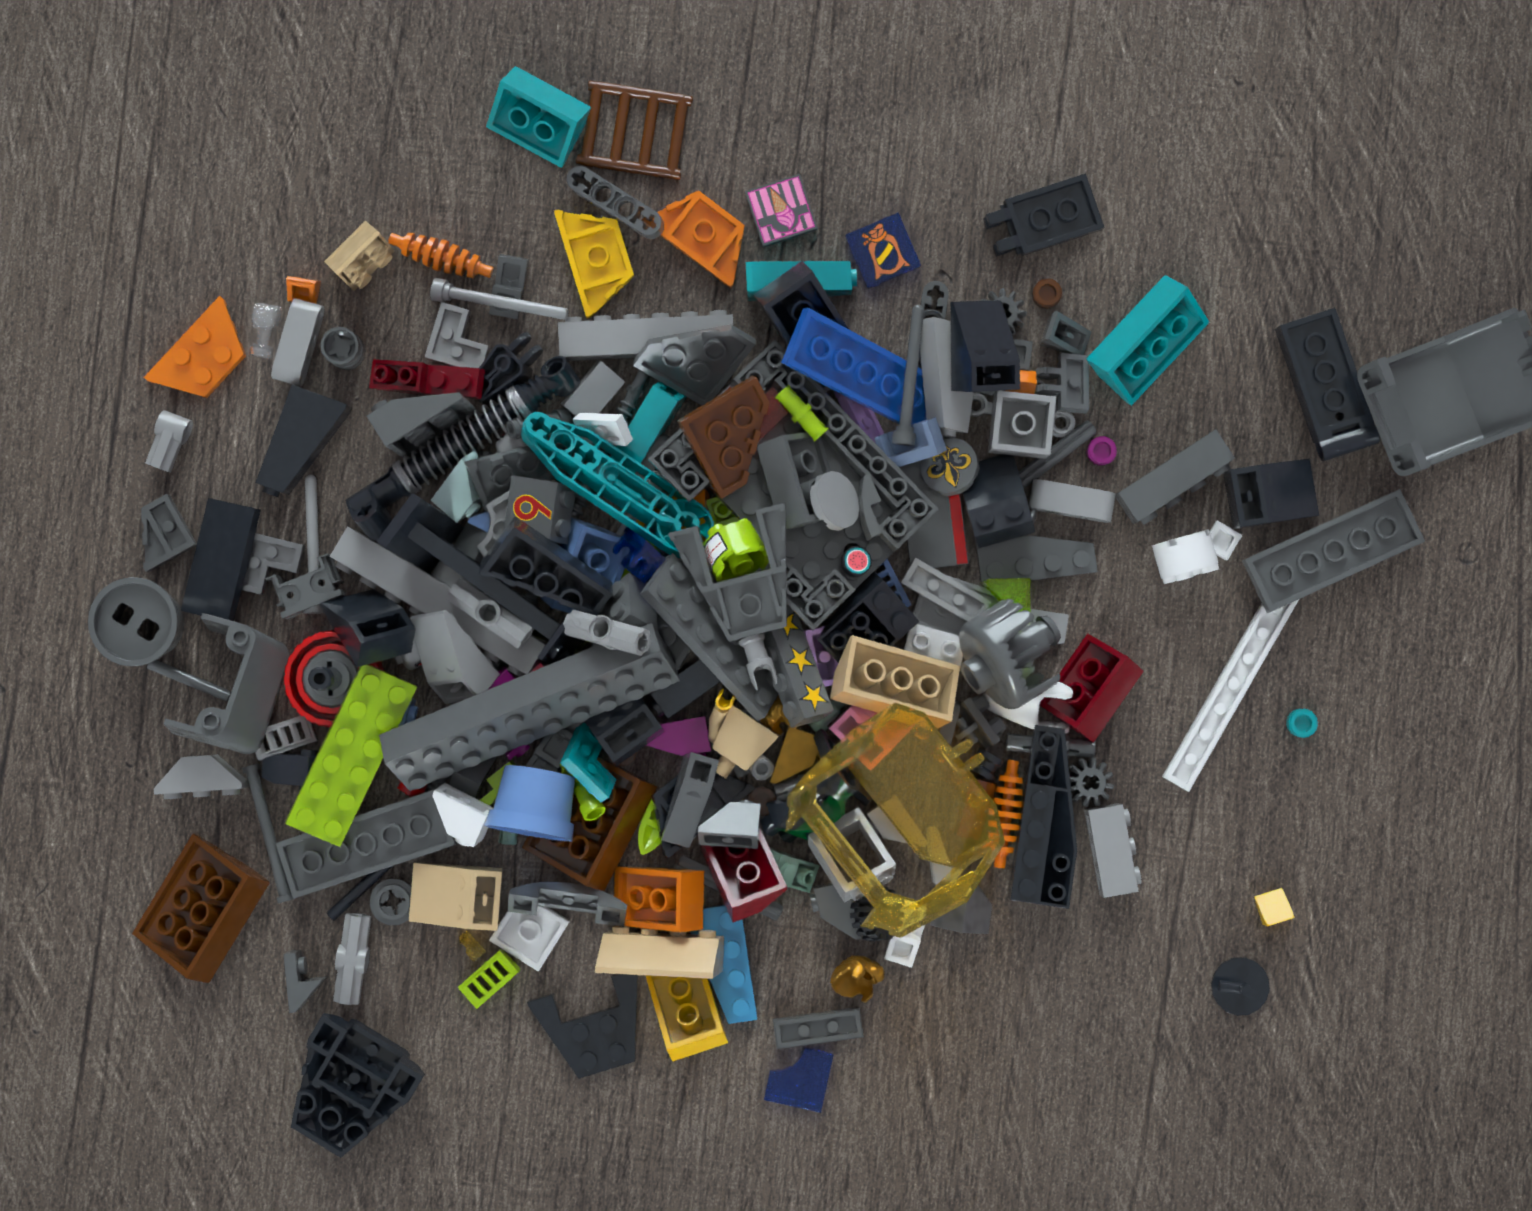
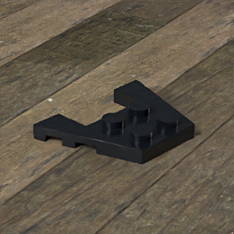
M614 974L611 976L619 1002L618 1006L565 1022L561 1021L553 993L527 1002L532 1013L579 1079L635 1062L638 975Z

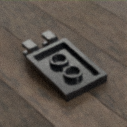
M1086 173L1005 199L1003 205H1000V210L988 213L983 218L987 230L1006 223L1010 237L996 241L992 246L996 257L1014 250L1017 255H1028L1101 231L1105 228Z

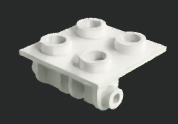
M916 624L907 633L904 650L955 665H961L963 654L959 644V635Z

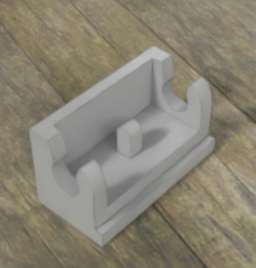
M597 360L580 380L578 388L561 402V405L574 416L579 413L599 414L623 386L625 381L602 361Z

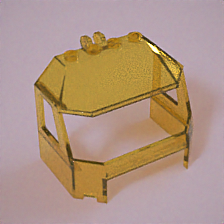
M896 702L853 728L802 777L787 797L789 818L786 821V831L790 830L802 816L872 904L873 909L861 927L872 930L874 927L888 930L889 935L901 938L968 902L1005 844L997 805L970 772V770L983 762L984 756L978 753L965 763L959 758L962 753H966L971 749L973 742L970 739H966L952 749L924 712ZM848 766L920 859L953 869L927 896L918 901L887 892L816 802L817 784ZM984 857L975 871H971L958 878L968 865Z

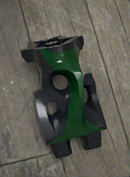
M823 729L818 730L813 737L822 759L819 763L821 770L818 780L814 783L802 784L786 802L775 800L766 803L769 814L761 819L766 835L773 837L779 832L783 841L791 843L798 837L808 841L809 834L814 831L823 830L845 815L847 799L860 789L859 777H861V773L850 761L841 740L830 738Z

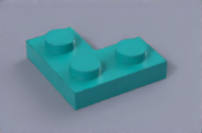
M582 723L576 727L560 764L590 794L600 802H603L609 798L617 779L596 760L602 746L585 723Z

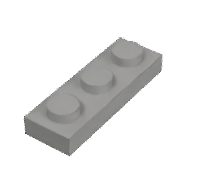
M917 558L913 560L901 581L902 585L966 622L987 610L992 602Z

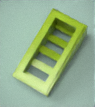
M501 948L460 984L458 988L473 1006L478 1009L519 973L521 969ZM498 961L508 974L504 976L493 964L494 962ZM490 968L500 980L497 984L486 973V969ZM481 975L490 985L491 989L487 991L478 981L477 977ZM473 983L483 994L480 999L468 987L469 984Z

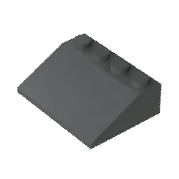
M460 392L393 399L389 402L382 400L371 408L372 413L366 417L384 445L404 458V456H411L412 451L417 452L419 446L425 447L428 440L433 442L436 435L442 436L443 430L450 431L451 425L458 426V421H465L466 415L473 416L474 410L477 409Z

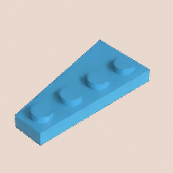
M725 905L703 908V930L716 931V936H724L723 972L710 979L727 1022L728 1024L757 1020L743 919L733 923ZM699 930L690 932L691 934L698 935Z

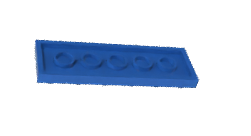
M803 308L781 363L900 424L906 360L810 308ZM919 367L917 368L911 425L927 420L922 369Z

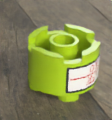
M747 518L724 526L717 524L708 530L707 534L709 537L704 542V548L711 573L717 582L753 573L759 568L764 570L767 567L769 560L765 545Z

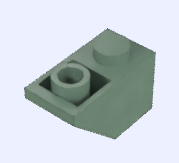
M769 847L787 887L810 893L820 866Z

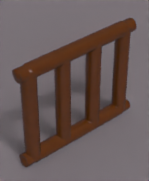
M589 80L588 91H591L589 101L591 110L586 121L582 151L576 157V164L680 180L679 158L688 106L691 107L693 96ZM602 93L619 96L610 158L593 155ZM631 98L648 100L638 162L621 160ZM659 102L676 105L667 167L650 164Z

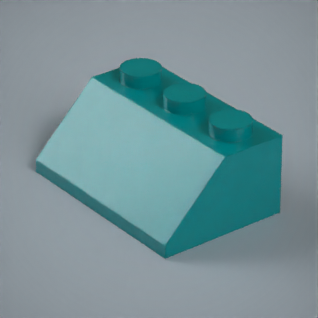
M515 66L500 81L486 127L562 168L584 129L591 107Z

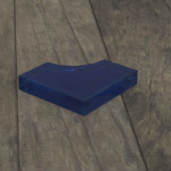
M805 1047L801 1057L792 1066L782 1070H770L764 1100L821 1113L834 1056L833 1053Z

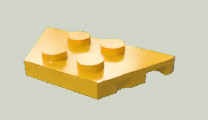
M555 210L554 214L584 312L588 319L617 294L634 277V273L617 219L597 218L588 214L581 213L579 215L567 213L563 210Z

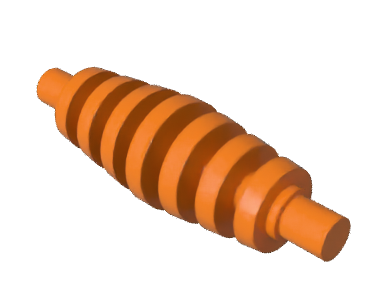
M410 232L404 237L391 233L388 243L399 247L402 255L408 257L412 252V260L419 262L422 258V264L430 267L433 261V270L441 271L444 265V273L451 274L456 266L455 275L463 276L466 270L468 278H474L478 274L488 278L492 276L494 267L483 264L480 261L481 257L476 254L469 259L470 251L463 249L459 256L460 247L452 244L449 249V241L442 239L438 245V238L430 237L426 244V236L419 235L415 241V233Z
M1007 760L1006 772H1004V775H999L998 780L1005 781L1004 787L997 786L995 792L1003 793V798L994 797L992 803L1002 805L1001 810L991 809L990 815L1000 817V821L990 820V827L999 828L998 833L990 832V838L997 840V844H990V850L994 851L995 854L994 867L1005 869L1008 854L1014 852V847L1008 846V843L1016 842L1017 840L1016 835H1010V830L1019 831L1020 827L1019 824L1011 823L1012 818L1021 819L1022 814L1014 812L1013 807L1023 806V801L1014 800L1015 795L1023 796V789L1016 788V783L1023 784V778L1019 777L1018 774L1019 761Z

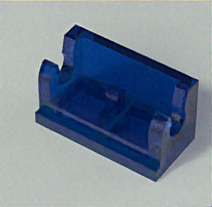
M626 527L624 530L625 534L614 545L612 552L616 555L623 547H628L629 553L627 556H624L620 564L645 583L666 558L644 538Z

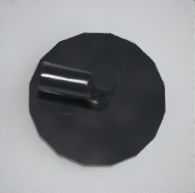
M1245 957L1231 958L1221 963L1215 970L1211 981L1212 995L1216 1003L1226 1012L1237 1016L1250 1015L1258 1011L1266 1002L1270 991L1269 978L1265 970L1254 960Z

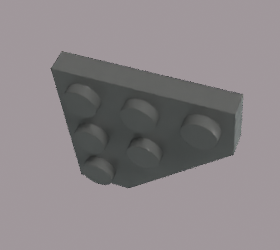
M732 324L651 338L634 359L633 366L698 404L704 405L717 396L756 345L755 338Z

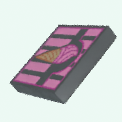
M800 174L745 191L763 248L818 230Z

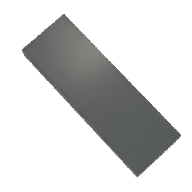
M860 1007L773 1018L777 1049L864 1037Z

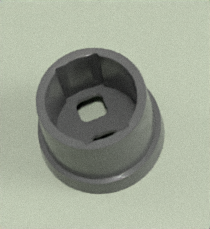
M138 577L122 578L103 588L94 599L88 616L89 633L95 647L108 660L124 666L145 665L170 652L179 643L185 625L183 611H181L178 602L158 584ZM129 606L134 610V614L128 624L124 626L119 622V619L125 608ZM146 619H150L159 625V630L151 641L141 637L138 633Z

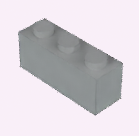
M1120 803L1084 809L1099 895L1106 898L1139 892L1137 884H1141V874L1139 867H1134L1132 855H1136V846L1133 837L1129 838L1127 826H1131L1128 809H1124L1123 804Z

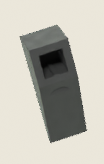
M693 752L683 756L661 841L690 848L713 786L719 760Z

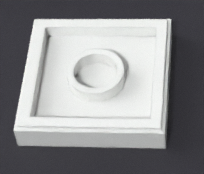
M538 906L537 915L506 912L498 925L497 931L493 933L489 941L536 971H539L570 920L551 908Z

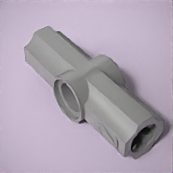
M460 578L448 592L446 597L448 601L517 649H521L531 637L534 630L533 627L464 579ZM489 606H494L496 609V616L492 621H486L484 618V611Z
M573 610L570 614L566 615L563 623L566 635L602 645L609 650L617 649L642 656L644 652L648 651L651 644L649 630L611 620L605 615L596 616Z
M360 913L345 914L342 941L338 946L335 959L337 978L333 1002L345 1005H358L360 1003L363 976L367 971L370 958L368 940L372 916Z

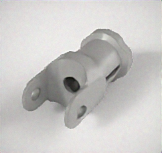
M764 633L748 636L739 641V645L744 647L748 660L746 667L750 680L756 690H758L754 672L758 670H770L774 683L777 684V675L772 658L768 657L764 646Z

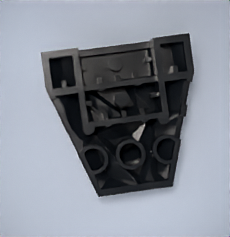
M324 1013L307 1041L306 1048L308 1052L306 1062L302 1066L301 1075H303L301 1088L297 1092L291 1128L341 1158L367 1137L380 1123L385 1122L398 1108L403 1107L409 1102L425 1074L418 1064L410 1060V1054L406 1049L356 1019H351L348 1022L340 1016Z

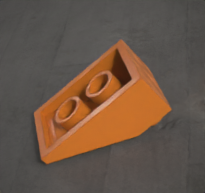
M616 867L614 897L627 904L624 926L672 932L703 930V870Z

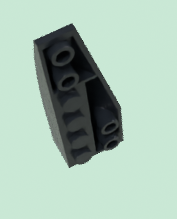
M1035 725L1022 797L1023 806L1020 810L1022 814L1018 823L1020 827L1019 831H1017L1008 898L1013 901L1069 909L1077 857V841L1065 729Z

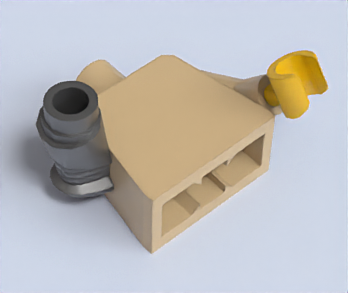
M721 689L709 717L708 738L713 743L712 749L721 754L718 759L719 763L716 773L727 779L735 765L745 771L749 770L757 780L768 779L774 771V765L763 753L779 736L733 705L736 699L734 695L731 700L724 699L722 697L724 689Z

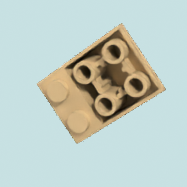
M364 221L324 262L355 291L357 288L362 289L372 279L371 274L378 267L383 268L391 261L393 257L391 254L395 250L373 226Z
M414 862L409 921L463 929L497 931L502 868Z

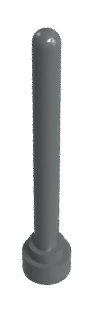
M915 305L912 308L900 424L896 426V431H893L892 444L915 446L916 434L913 433L914 428L911 427L924 314V308L921 305Z

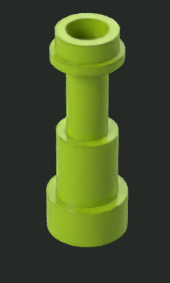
M560 764L562 774L573 776ZM575 778L574 794L580 804L579 810L584 820L592 821L599 818L605 813V806Z

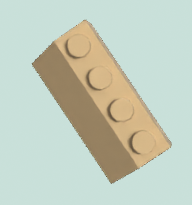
M852 635L835 669L830 700L939 729L952 722L960 666Z
M612 926V931L603 933L595 966V973L713 979L723 972L724 936H716V931L699 930L698 935L687 934V932L669 931V933H658V930L641 928V932H630V927Z

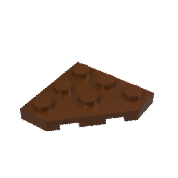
M751 376L677 420L706 476L710 480L713 489L721 499L747 484L750 473L748 472L752 456L755 455L764 414H767L770 402L755 376Z

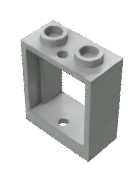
M859 807L845 814L831 826L823 830L814 831L808 835L809 848L844 903L850 899H853V901L859 900L868 893V889L875 885L880 887L887 884L895 875L896 863ZM860 829L882 864L847 883L826 848Z

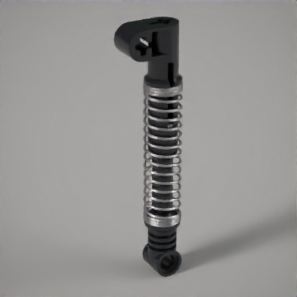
M555 356L549 359L541 368L540 373L542 376L535 375L536 380L529 379L528 382L530 384L528 385L526 383L512 385V387L505 391L508 399L498 394L499 405L494 400H490L491 410L486 405H482L484 414L474 410L476 420L472 416L466 415L468 425L464 421L459 420L460 430L456 426L451 425L450 432L443 430V436L436 435L435 442L428 440L427 447L419 446L418 453L412 451V457L404 456V462L398 460L395 464L393 463L388 468L386 474L347 498L345 501L355 523L370 540H378L392 521L387 510L388 506L403 496L410 497L412 493L419 492V490H422L421 485L425 482L429 485V479L432 477L437 480V474L440 472L445 474L444 470L448 467L453 469L452 464L458 463L461 458L471 453V450L476 453L473 447L475 444L479 443L481 448L484 449L481 440L484 438L492 444L489 438L490 434L494 433L500 439L497 430L502 428L507 433L504 425L508 421L517 417L522 422L523 420L520 415L527 418L531 413L537 412L538 408L541 407L540 402L545 404L547 403V398L552 400L553 394L558 397L572 394L578 388L580 378L566 358Z

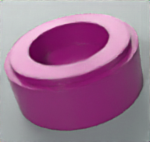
M1099 436L1088 444L1086 453L1091 463L1097 466H1105L1114 460L1117 448L1112 439Z

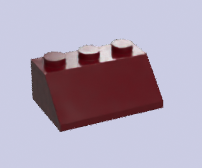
M1087 633L1061 670L1060 680L1058 681L1072 689L1073 697L1066 700L1044 697L1040 701L1039 706L1094 743L1144 671L1128 656Z
M761 828L758 849L700 845L702 854L733 923L761 912L787 890V885Z

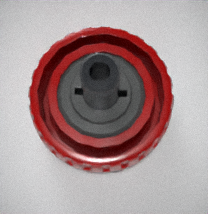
M335 630L318 632L305 638L302 643L294 648V652L290 654L284 670L285 693L292 707L297 710L301 717H305L307 721L324 727H331L359 669ZM382 661L369 664L385 671Z

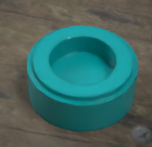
M1296 709L1288 715L1286 725L1292 735L1306 738L1315 733L1318 721L1312 711Z

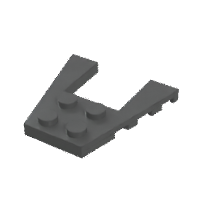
M785 502L755 510L771 567L761 571L714 583L699 526L669 533L671 541H673L679 551L680 557L686 567H688L696 581L697 587L705 597L710 610L728 641L787 626Z

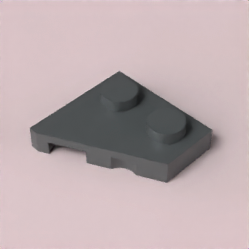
M165 494L141 508V519L144 525L142 544L145 545V563H143L145 572H150L197 546L195 539L169 494Z

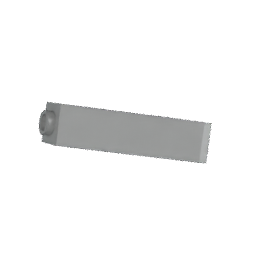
M937 317L925 318L922 323L920 357L927 420L934 417L937 418L942 437L956 438L958 433H968L974 392L951 391V321Z

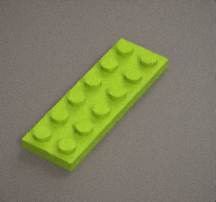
M369 664L359 667L287 816L285 824L341 847L383 759L379 735L399 726L417 689L416 685Z

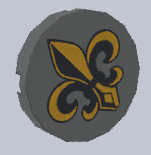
M946 438L943 440L947 451L923 459L920 464L921 475L931 490L945 496L959 495L968 490L974 483L976 475L978 476L980 470L979 458L973 448L965 441L956 438Z

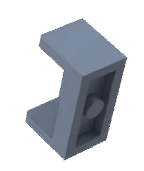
M936 417L911 425L914 428L913 433L916 434L915 446L892 444L893 431L875 437L877 446L898 467L947 451Z

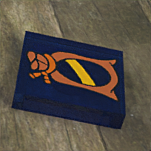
M899 212L845 235L867 289L921 267Z

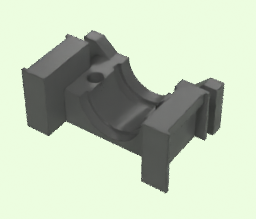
M327 553L317 557L321 568L290 581L284 582L283 577L276 574L265 578V580L273 582L280 603L276 605L282 608L285 607L286 611L280 613L282 619H292L304 613L305 610L319 605L321 602L347 596L344 590H337L335 587L343 584L344 581L340 577L334 559L330 557L331 554ZM322 581H325L324 586H321Z

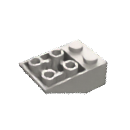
M447 610L410 617L411 622L416 628L414 639L427 683L445 704L460 702L489 689L499 676V673L493 667L492 661L483 655L475 645L473 638L463 631L451 613Z

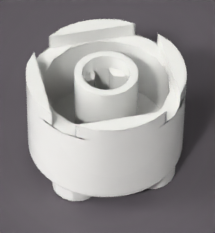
M1209 529L1152 545L1159 573L1164 584L1181 581L1198 574L1219 569Z

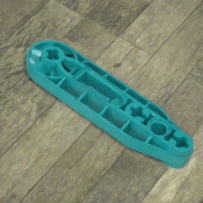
M542 412L531 413L525 418L521 428L522 440L530 447L556 480L667 554L671 555L673 553L677 558H681L679 551L669 537V533L682 530V526L689 528L698 525L701 535L706 539L709 537L707 532L714 526V521L709 511L702 504L694 499L688 502L672 484L593 431L551 418ZM579 436L585 437V438L589 439L590 441H592V442L595 443L596 445H595V446H592L591 444H589L588 442H586L585 440H583V439L580 438ZM562 443L567 447V449L560 450L555 446V444ZM601 447L602 449H604L605 451L619 459L620 462H616L615 460H613L612 458H610L598 449ZM624 463L645 477L644 480L623 466ZM555 465L572 475V479L561 473ZM578 479L596 491L597 495H594L575 481ZM648 480L670 493L669 496L649 484ZM600 497H605L623 510L621 512L600 499ZM655 508H658V509L660 510V512H659V514H658V513H656V512L653 511V510H654ZM627 512L647 525L646 529L624 514ZM703 517L705 523L700 525L699 519Z

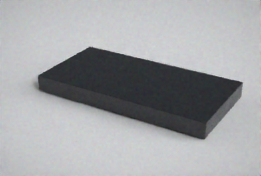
M208 498L181 611L202 616V613L234 621L261 512L260 509Z

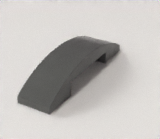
M538 882L510 889L507 912L537 915L538 906L595 913V923L624 927L627 904L606 892L580 884Z

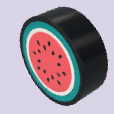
M860 546L849 548L841 557V567L851 577L863 576L872 565L870 553Z

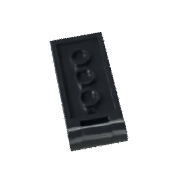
M1334 307L1275 328L1306 424L1321 461L1324 462L1379 444V433L1358 382V373L1336 308ZM1336 414H1337V415L1339 416V418H1340L1339 421H1338V420L1336 419V417H1335Z

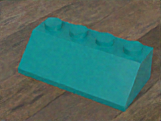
M1164 275L1086 360L1095 373L1126 403L1132 406L1209 324V320L1189 288Z

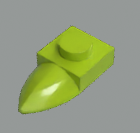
M652 798L640 820L638 846L641 855L651 852L661 843Z

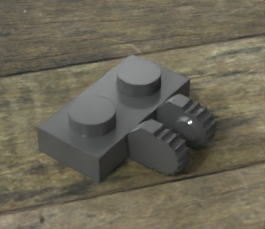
M1060 353L1057 357V368L1040 367L1036 369L1037 378L1045 380L1057 379V385L1040 384L1036 386V394L1046 396L1058 395V411L1086 414L1089 411V363L1086 360L1088 355Z

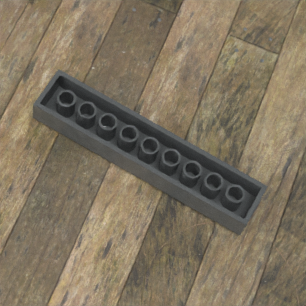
M653 623L647 624L640 628L650 631L651 644L648 651L644 652L642 656L617 649L609 650L598 644L380 734L384 764L409 791L420 789L426 784L441 778H447L453 773L468 767H474L492 757L503 755L507 751L519 746L530 744L541 737L557 733L568 726L584 722L590 717L611 711L617 706L632 700H638L644 695L659 689H665L671 684L679 682L680 679L673 655Z

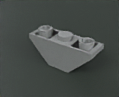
M218 754L181 757L155 786L154 794H164V799L182 798V793L193 792V797L211 796V791L222 790V795L240 794V789L249 787V782Z

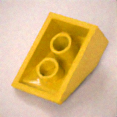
M645 975L665 1046L672 1062L728 1043L708 978Z

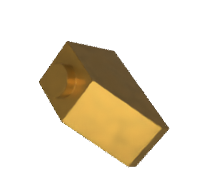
M788 727L770 782L776 784L813 766L815 760L821 761L813 739L814 734Z

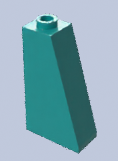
M801 261L746 262L748 301H757L754 296L756 292ZM803 261L813 271L828 296L851 295L852 287L857 286L856 269H851L850 261Z
M662 382L654 384L628 426L633 440L627 446L617 445V448L642 464L659 436L663 432L665 433L687 397ZM611 455L610 458H612L618 463L620 462L619 459ZM624 463L623 466L636 474L637 471Z

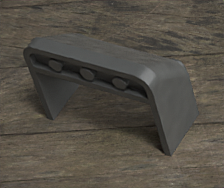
M202 613L201 619L208 630L226 635L225 640L228 648L234 653L244 655L225 710L215 707L202 710L194 726L166 718L163 724L174 735L243 754L254 753L262 745L285 677L284 670L288 663L290 652L282 642L248 625Z

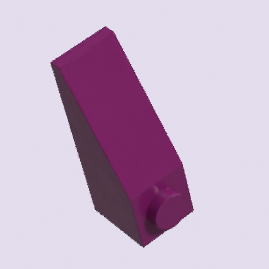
M706 716L660 724L665 732L646 745L680 756L690 752L706 756V752L712 751L711 742L708 738L709 731Z

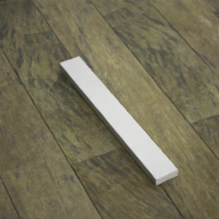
M1298 600L1270 613H1266L1261 603L1165 770L1163 778L1188 792L1190 791Z

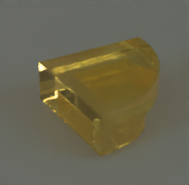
M468 930L459 936L460 944L466 947V954L472 961L475 962L486 952Z

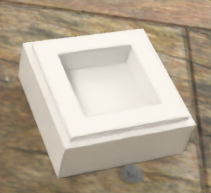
M1217 520L1209 532L1216 555L1224 560H1228L1242 535Z

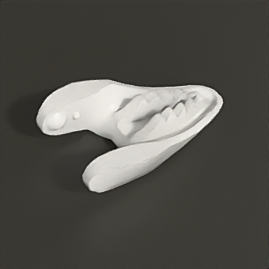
M1057 682L1056 685L1017 709H1006L994 702L986 693L983 694L990 705L988 710L1030 729H1034L1035 725L1062 728L1065 729V733L1069 732V725L1064 722H1039L1038 719L1039 704L1044 697L1062 698L1064 700L1073 697L1072 689L1063 683Z

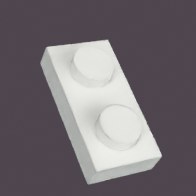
M579 413L572 419L576 426L593 431L612 445L627 446L633 440L622 414ZM581 437L583 440H585V441L588 442L589 444H595V443H593L592 441H590L589 439H587V438H585V437Z

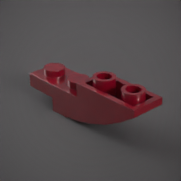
M373 359L369 388L424 396L460 392L465 398L481 399L485 370L470 367L428 365L423 362Z

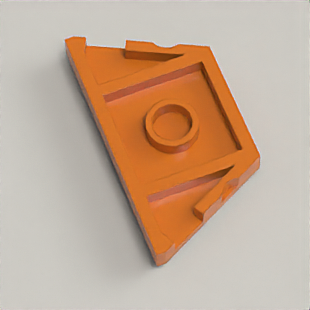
M699 190L687 195L681 201H675L667 205L666 208L657 212L664 221V230L660 236L731 289L734 286L745 225ZM645 218L642 219L643 223L653 229L656 227L654 219L651 222Z
M219 296L143 378L152 383L208 398L246 357L242 343L237 336L238 332L235 324L231 320L226 307V301Z

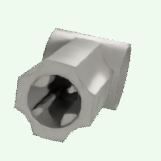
M163 410L156 421L154 429L156 436L145 463L171 473L181 445H184L189 439L193 421Z

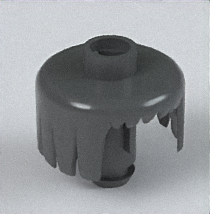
M1012 599L1002 600L972 618L961 627L959 632V644L965 662L961 663V671L967 683L976 693L981 694L985 691L994 702L1006 709L1020 708L1056 685L1060 680V673L1052 678L1043 680L1044 675L1041 673L1030 676L1035 671L1033 665L1031 668L1024 667L1048 652L1050 644L1052 646L1057 645L1061 638L1057 625L1048 616H1038L1036 622H1034V615L1028 610L1019 611L1023 608V605L1013 603L1014 600Z

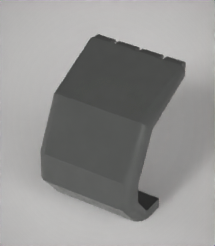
M1511 308L1446 336L1388 358L1386 356L1360 367L1357 374L1358 382L1391 465L1398 475L1408 476L1429 468V466L1532 427V335L1529 336L1527 333L1528 330L1532 329V325L1525 309L1518 311L1516 308Z

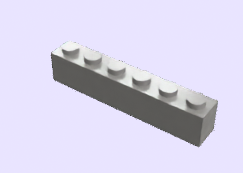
M725 310L710 311V315L698 316V312L694 311L682 312L681 317H669V313H654L652 318H640L639 314L623 315V319L611 320V316L600 315L594 316V321H582V317H568L565 322H558L559 356L565 357L567 361L636 358L651 338L729 324L733 325V314L727 315Z

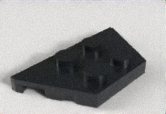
M716 773L698 826L730 802H739L755 788L749 783H744L732 777L730 774L725 779ZM678 775L651 795L660 841ZM698 827L696 829L694 837L698 835ZM661 841L663 855L666 859L682 848V846Z

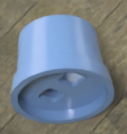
M505 765L494 808L489 810L485 826L520 835L572 842L574 824L571 823L575 777L538 768Z

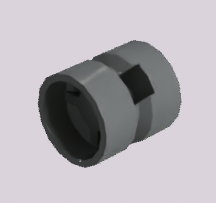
M345 327L331 328L321 339L320 347L324 357L342 370L357 368L365 358L366 349L363 341L354 332Z

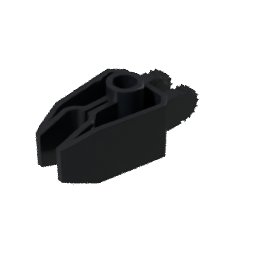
M528 332L520 334L509 346L496 344L479 368L485 370L483 389L487 386L489 387L483 393L481 399L478 400L479 402L486 405L490 404V400L496 402L498 401V394L505 398L506 389H509L516 383H526L532 378L533 369L530 366L542 355L543 349L536 345L529 349L522 357L518 354L532 338Z
M301 749V754H276L267 757L262 762V777L274 784L299 785L300 791L319 750Z

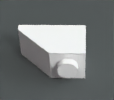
M446 783L435 789L432 796L447 834L454 837L455 841L463 846L474 847L480 843L488 830L485 822L489 810L493 809V807Z

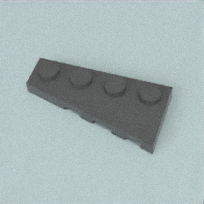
M1024 535L979 548L975 538L982 587L1098 572L1094 543Z

